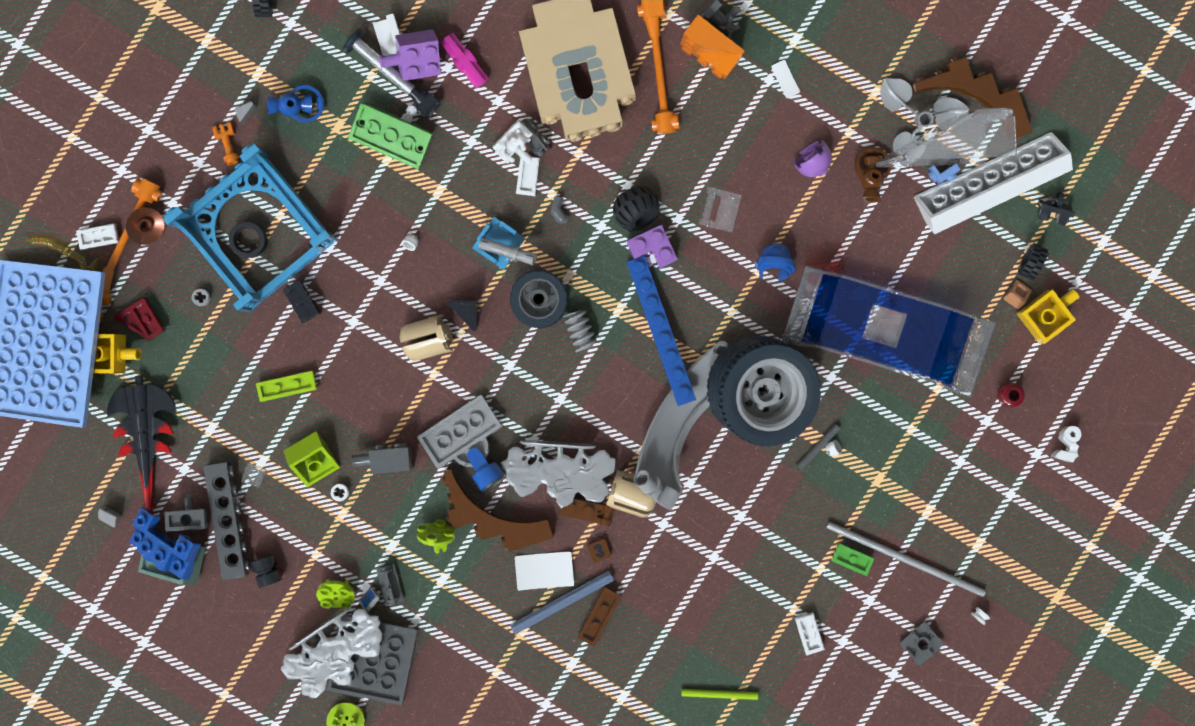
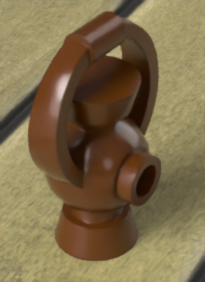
M868 146V148L863 149L858 153L854 162L855 172L860 178L862 187L866 190L863 193L862 201L868 203L881 201L880 192L877 190L883 186L884 180L889 176L892 168L890 157L878 147ZM865 153L882 156L886 162L885 174L883 175L878 169L881 167L882 158L876 156L864 158L865 167L868 169L863 172L859 164L860 157Z

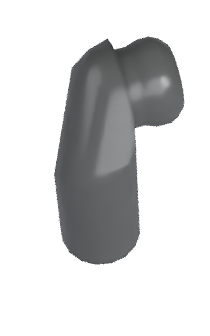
M554 196L550 213L557 223L566 224L569 217L561 209L564 198Z

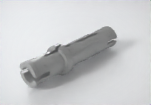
M482 237V241L479 242V249L511 258L514 262L521 261L533 266L537 259L536 253L522 250L518 246L512 247L486 239L485 237Z

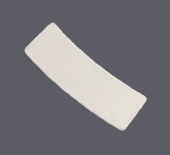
M782 60L772 65L773 72L786 98L800 93L786 61Z

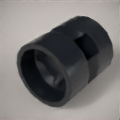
M274 554L250 562L253 573H257L255 579L258 588L283 580L280 570L275 568L277 561Z

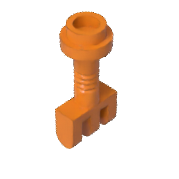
M231 121L227 122L228 130L225 129L224 124H219L221 132H218V128L213 126L212 130L215 139H222L226 152V156L223 157L224 162L229 166L237 164L239 155L233 152L229 136L235 135Z

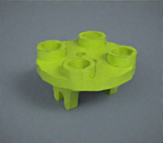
M439 519L434 523L418 525L417 538L425 545L434 546V552L439 554L440 548L445 552L447 544L455 539V530L446 524L445 520Z
M326 579L318 587L316 596L323 608L346 609L354 602L355 592L349 585V580H345L344 583Z
M351 702L337 703L330 710L326 724L327 726H343V724H346V726H364V711Z

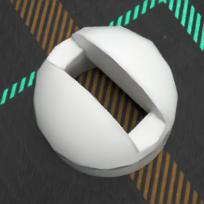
M412 234L406 235L402 241L403 247L410 251H414L419 243L417 236L413 237Z
M833 440L826 445V451H829V456L833 457L842 453V448L837 440Z

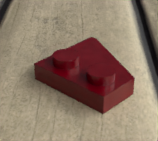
M147 297L142 298L114 316L117 321L123 322L129 329L138 332L147 341L166 331Z

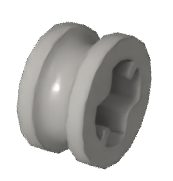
M197 289L192 294V301L197 306H206L211 300L210 293L205 289ZM200 292L202 293V295H206V299H203V303H201L200 300H197V296H200Z

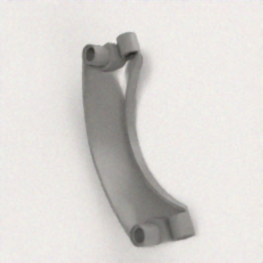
M725 341L716 343L687 371L696 401L677 406L671 390L656 412L644 439L637 462L634 483L645 494L668 510H672L683 492L679 475L681 451L690 429L710 405L707 396V379H709L710 368L713 366L717 356L728 346V343Z

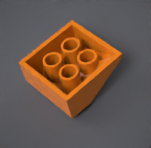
M697 15L684 32L680 43L682 45L681 49L685 53L696 56L697 61L702 66H709L712 69V73L720 79L721 77L724 79L728 77L745 52L700 15Z

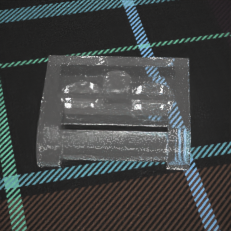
M708 187L706 192L708 196L699 225L732 233L742 195ZM715 196H720L721 199L715 222L709 221Z

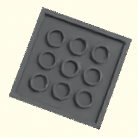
M344 614L341 617V621H352V616ZM356 621L352 623L355 626L358 625ZM380 621L378 628L382 632V640L379 643V655L365 658L353 654L351 660L354 662V668L350 672L352 677L351 685H337L336 682L329 679L327 691L403 705L418 629ZM343 627L347 632H355L353 627Z

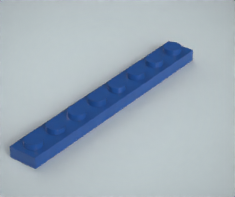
M643 256L628 261L629 272L677 406L696 401L646 258Z

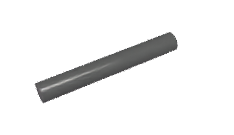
M834 424L796 466L802 471L836 435L840 428Z

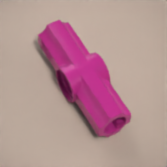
M454 33L446 36L440 42L453 59L452 61L462 74H465L473 87L477 89L489 80L477 64L475 57L468 49H465Z

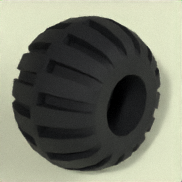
M635 186L625 190L616 198L613 204V215L616 222L628 231H638L654 222L660 211V203L656 194L645 186Z

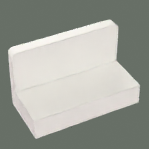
M394 14L387 15L386 20L373 24L383 56L396 54L397 52L395 35H400V31Z

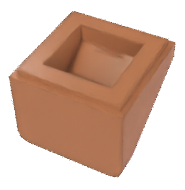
M1016 280L1006 293L1004 300L1016 309H1020L1026 304L1032 290Z

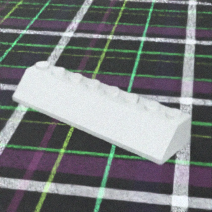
M1050 132L960 174L950 182L945 181L915 195L914 199L926 224L934 234H937L1073 170L1071 152Z

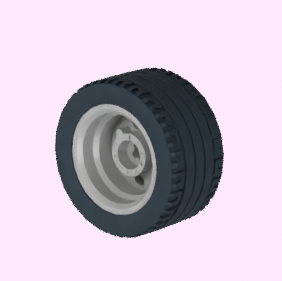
M752 335L738 339L722 350V353L717 356L713 366L710 368L709 379H707V396L712 413L725 428L750 444L770 447L771 445L777 446L790 442V440L795 439L806 430L819 408L821 385L818 372H816L812 361L799 349L777 338L765 335ZM779 373L780 378L774 379L775 374ZM782 392L783 396L781 399H779L780 393ZM769 406V409L763 412L764 407Z

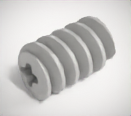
M579 310L563 316L569 317L565 324L572 325L567 329L570 332H574L570 338L577 339L573 343V346H579L575 352L593 347V344L597 342V339H590L594 335V332H588L592 326L585 325L589 317H582L587 313L586 310Z

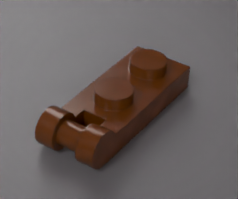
M573 498L571 504L562 509L561 507L559 508L558 515L610 526V516L614 512V508ZM598 510L604 511L602 518L597 517Z

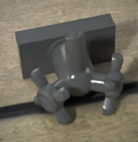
M716 0L701 17L707 22L709 21L717 30L730 39L731 33L740 29V26L734 25L732 20L742 9L740 7H733L724 16L719 10L722 4Z
M186 494L184 497L185 509L164 512L166 531L205 529L208 526L207 509H193L191 494Z

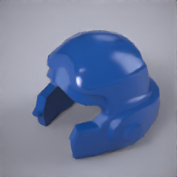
M778 243L767 245L762 250L760 257L755 261V267L759 271L760 279H763L764 270L780 268L778 273V280L780 282L788 278L796 270L794 260L791 259L790 250Z

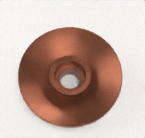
M142 207L134 210L128 216L125 230L133 242L140 245H148L156 242L162 236L165 225L163 217L158 211ZM145 221L146 225L141 227V222Z

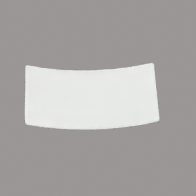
M571 552L515 556L518 590L574 586Z

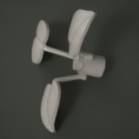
M885 78L881 84L880 95L884 106L891 111H898L903 105L915 114L914 121L918 126L912 134L902 132L893 141V152L901 166L912 164L922 155L925 141L921 136L915 135L919 130H922V127H929L933 123L934 117H936L935 122L939 127L952 129L961 122L969 111V108L961 101L950 97H943L933 104L934 114L923 111L919 112L906 104L912 97V88L908 82L902 79Z

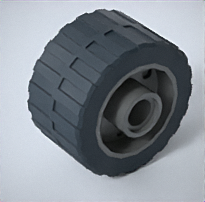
M545 270L527 272L519 277L512 286V291L510 292L512 311L520 322L529 327L537 329L550 327L564 316L567 309L568 295L566 287L551 272H546ZM539 294L544 296V302L540 305L534 303V297Z

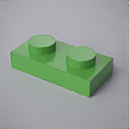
M838 543L831 561L867 576L874 558Z

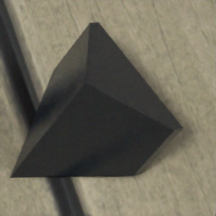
M449 301L447 303L473 332L477 330V301Z

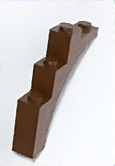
M960 56L948 60L949 63L944 67L946 73L944 70L933 73L934 77L928 79L926 76L920 77L911 86L913 93L926 90H949L962 93L977 100L996 116L1006 131L1009 141L1032 133L1018 89L1011 90V88H1007L998 92L992 73L986 75L985 72H982L973 78L967 58L960 59Z
M453 468L444 471L442 480L444 486L449 487L450 493L447 495L450 505L454 504V508L448 510L449 514H446L449 526L452 525L453 529L476 522L474 530L477 537L480 536L481 540L504 534V537H501L504 548H508L509 552L554 537L548 518L536 521H514L491 514L477 505L465 493L454 474Z

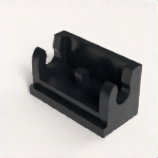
M297 280L283 289L284 294L302 324L321 314L301 280Z

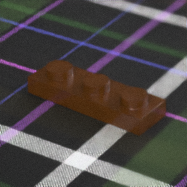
M604 587L577 638L595 647L622 595Z

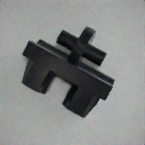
M1058 192L1056 197L1050 195L1049 201L1052 202L1038 200L1039 219L1049 221L1051 212L1057 213L1055 222L1066 226L1069 218H1074L1075 212L1072 211V208L1063 206L1069 204V200L1064 199V193Z

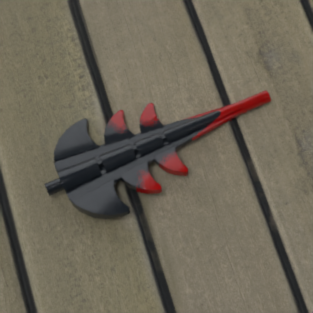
M143 375L135 376L136 385L123 387L111 397L107 407V416L110 417L116 413L129 415V419L124 420L117 426L113 438H118L121 435L133 437V441L126 443L120 449L118 456L125 454L136 455L145 508H149L151 510L150 513L154 515L152 501L154 453L172 452L166 443L154 439V435L157 433L174 434L168 422L155 417V413L160 410H168L174 413L177 409L174 399L168 391L157 385L143 384Z

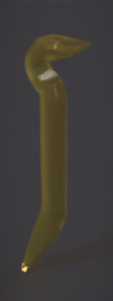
M24 239L27 242L48 246L78 261L83 270L93 271L102 259L98 257L87 266L86 258L83 255L51 239Z

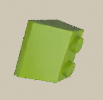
M317 431L283 451L289 467L306 487L311 486L340 468L326 442Z

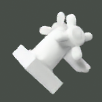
M518 119L493 145L495 154L499 155L505 163L515 161L511 157L514 153L520 156L526 163H530L532 157L525 152V143L531 141L530 136L532 132Z

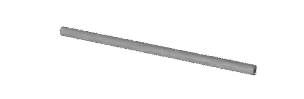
M830 521L826 525V528L977 595L984 597L986 590Z

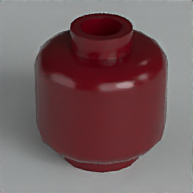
M1005 383L1000 386L997 392L999 403L1005 407H1017L1021 405L1025 398L1023 388L1016 383Z

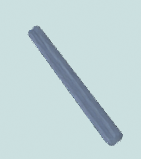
M611 572L603 573L510 625L511 630L514 634H518L613 582L614 578Z

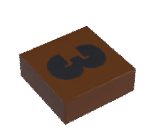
M605 538L587 544L593 563L611 557Z

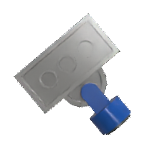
M482 395L417 436L437 469H440L454 459L463 466L473 467L477 473L472 478L480 491H488L505 479V474L498 463L488 464L486 460L489 454L487 437L501 429L502 425Z

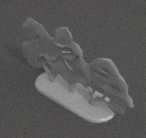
M520 440L521 444L535 446V449L526 454L523 449L512 447L508 451L507 459L500 462L501 469L506 472V481L514 487L520 497L533 493L543 483L547 485V493L551 497L556 498L557 504L562 509L573 502L577 492L588 501L602 502L605 496L610 493L603 478L614 472L616 459L610 458V455L605 450H600L593 456H587L584 453V449L596 448V445ZM543 446L558 447L557 457L552 460L543 457L541 454ZM563 448H578L579 452L575 458H570L563 454ZM535 455H537L536 461L529 465L528 461L531 456L535 458ZM582 458L586 459V464H583Z
M351 606L347 607L289 647V650H293L299 645L303 648L301 654H287L284 656V665L281 667V671L287 679H301L302 695L309 696L310 698H317L326 690L328 679H332L337 685H351L352 677L350 672L354 668L351 656L357 654L368 658L379 655V643L382 640V632L378 628L380 625L378 616H370L364 609H357L352 615V621L343 622L341 617L351 609ZM356 621L358 625L355 626L352 623ZM334 623L339 627L338 635L333 639H328L322 630ZM343 627H353L355 632H347ZM318 633L321 640L317 646L312 648L307 645L305 641ZM306 652H307L308 655L310 656L309 658H306V657H305V653H306Z

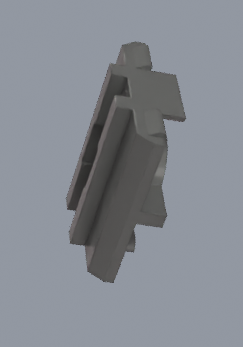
M925 622L921 623L900 642L901 647L910 654L919 666L930 657H933L934 653L944 645L943 641L937 637L930 629L931 627ZM924 639L927 643L919 648L917 646L918 642Z

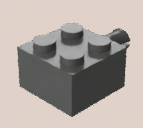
M407 442L395 443L393 447H388L387 444L373 446L374 449L369 450V454L352 455V460H360L352 462V466L370 465L371 474L410 471L414 468L412 445L407 446Z

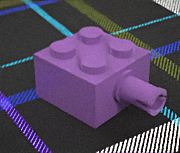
M433 29L395 35L396 54L379 56L381 68L398 65L403 81L441 75L439 44Z

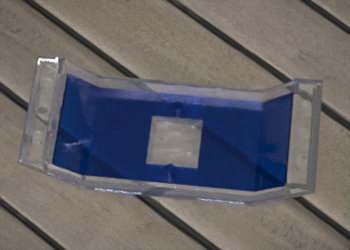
M805 265L782 341L799 346L823 349L929 381L951 392L971 397L996 323L952 305L842 272Z

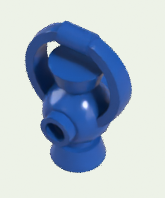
M308 85L297 86L290 92L281 95L279 99L267 95L268 115L274 114L279 110L283 115L290 116L296 121L309 123L318 119L323 109H325L324 97H322L317 89ZM303 89L314 92L318 97L316 100L317 110L319 111L314 117L308 119L300 118L296 115L301 109L304 112L312 113L311 94L304 96L303 99L294 94ZM287 102L292 103V107H289Z

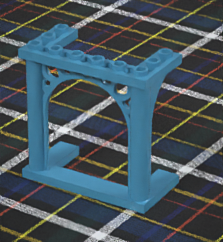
M256 144L246 146L239 156L243 162L234 168L235 171L230 175H224L219 180L220 183L217 186L208 188L204 192L206 195L201 199L197 198L192 201L190 208L186 210L178 206L176 208L172 207L165 213L166 216L163 218L167 225L180 229L193 242L239 298L233 306L237 311L251 312L338 241L334 234L326 230L271 163L267 152ZM253 172L258 174L259 179L255 186L249 184V176ZM264 178L266 179L265 183L269 185L266 188L262 187ZM244 179L245 186L239 188L238 183L241 184ZM246 191L266 192L280 200L312 239L310 243L313 246L257 293L224 254L216 237V221L220 210L229 199ZM226 193L229 194L227 198L224 197V194ZM212 204L216 206L213 212L206 210L207 208H212ZM201 214H208L212 220L208 224H202L199 222L198 217ZM202 228H203V229H208V228H210V229H211L210 234L207 235L206 230L203 232Z

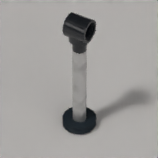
M361 28L357 29L346 41L342 50L346 49L348 54L355 49L415 101V107L429 119L441 103L429 92H421L410 81H403L400 73L392 66L381 68L379 62L380 55L362 41L365 32L362 33L360 31Z

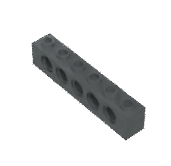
M230 461L203 466L222 581L246 577L249 575V571H251L250 561L246 559L245 552L248 551L247 542L243 541L242 533L245 530L244 524L240 522L239 517L241 506L240 503H237L236 499L238 487L233 481V476H235L234 466L231 465ZM220 477L226 480L225 487L218 485ZM223 496L229 499L228 506L222 505L221 498ZM226 515L232 518L231 525H227L224 522ZM229 534L235 537L236 541L234 544L228 542L227 536ZM232 553L238 556V563L231 561L230 556Z

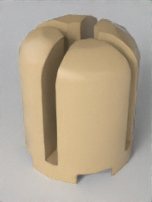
M443 314L402 327L400 343L434 334L437 335L436 338L402 347L404 354L410 360L418 361L454 350L450 349V341H453L449 324L445 325L441 318L444 316Z
M617 470L606 505L641 518L648 517L652 514L656 501L645 494L634 483V474Z

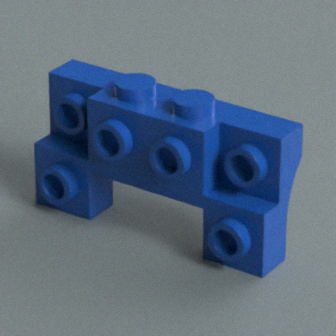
M140 508L132 524L136 529L129 542L138 548L137 551L143 555V559L156 564L157 569L165 572L169 570L180 579L189 580L193 573V563L201 544L191 542L188 535H180L177 542H174L160 531H155L161 517L159 515H152L149 508Z

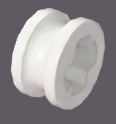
M336 484L331 489V497L336 501H343L349 495V489L344 484ZM337 487H339V489H344V497L341 498L340 495H335V492H337V490L335 489Z
M976 607V612L971 613L983 625L986 624V620L990 619L978 607Z

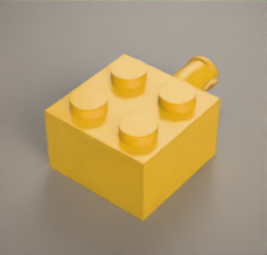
M1053 289L1046 290L1016 314L1039 344H1046L1076 320L1067 307L1080 297L1074 289H1071L1061 298L1056 295Z
M98 334L93 373L125 374L126 360H140L142 355L141 349L126 348V335Z

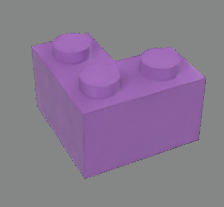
M662 225L626 241L633 259L651 252L659 269L678 260Z

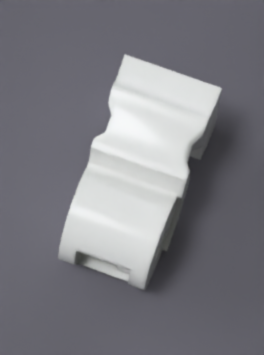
M1076 426L1064 427L1060 431L1058 439L1066 446V450H1056L1051 454V457L1074 463V460L1078 457L1079 445L1076 442L1081 438V430Z

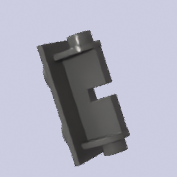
M523 119V123L532 132L530 136L532 141L528 146L535 156L541 157L545 154L544 149H552L549 145L550 141L545 135H541L538 132V126L533 120Z
M395 564L376 568L385 605L391 606L404 601Z

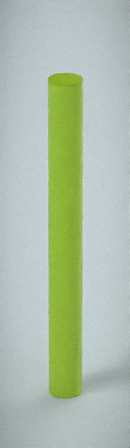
M681 689V696L758 700V692Z

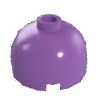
M821 140V144L816 141L806 146L799 152L801 156L798 159L795 157L793 160L794 166L802 175L806 177H821L828 172L832 161V153L824 140Z

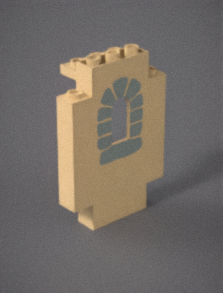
M551 0L532 5L537 27L519 31L542 124H554L557 120L561 119L566 141L571 140V142L581 140L584 136L595 137L604 131L615 132L622 127V118L618 105L626 106L635 101V91L613 8L593 12L591 0ZM587 62L594 90L590 98L580 99L576 96L568 66Z

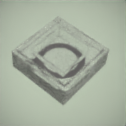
M248 463L241 482L260 488L267 469Z

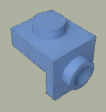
M956 163L940 174L937 168L932 165L928 168L930 171L928 175L933 182L940 184L945 180L950 182L958 176L956 173L961 169Z

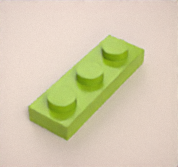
M314 371L256 383L260 402L317 390Z

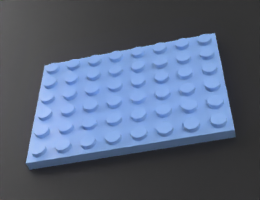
M0 260V416L87 428L106 273Z

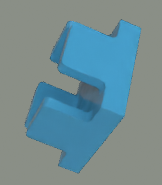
M493 217L478 236L477 242L472 249L504 270L511 261V258L479 249L478 246L479 242L482 241L481 238L485 237L486 239L512 247H520L525 238L504 222Z

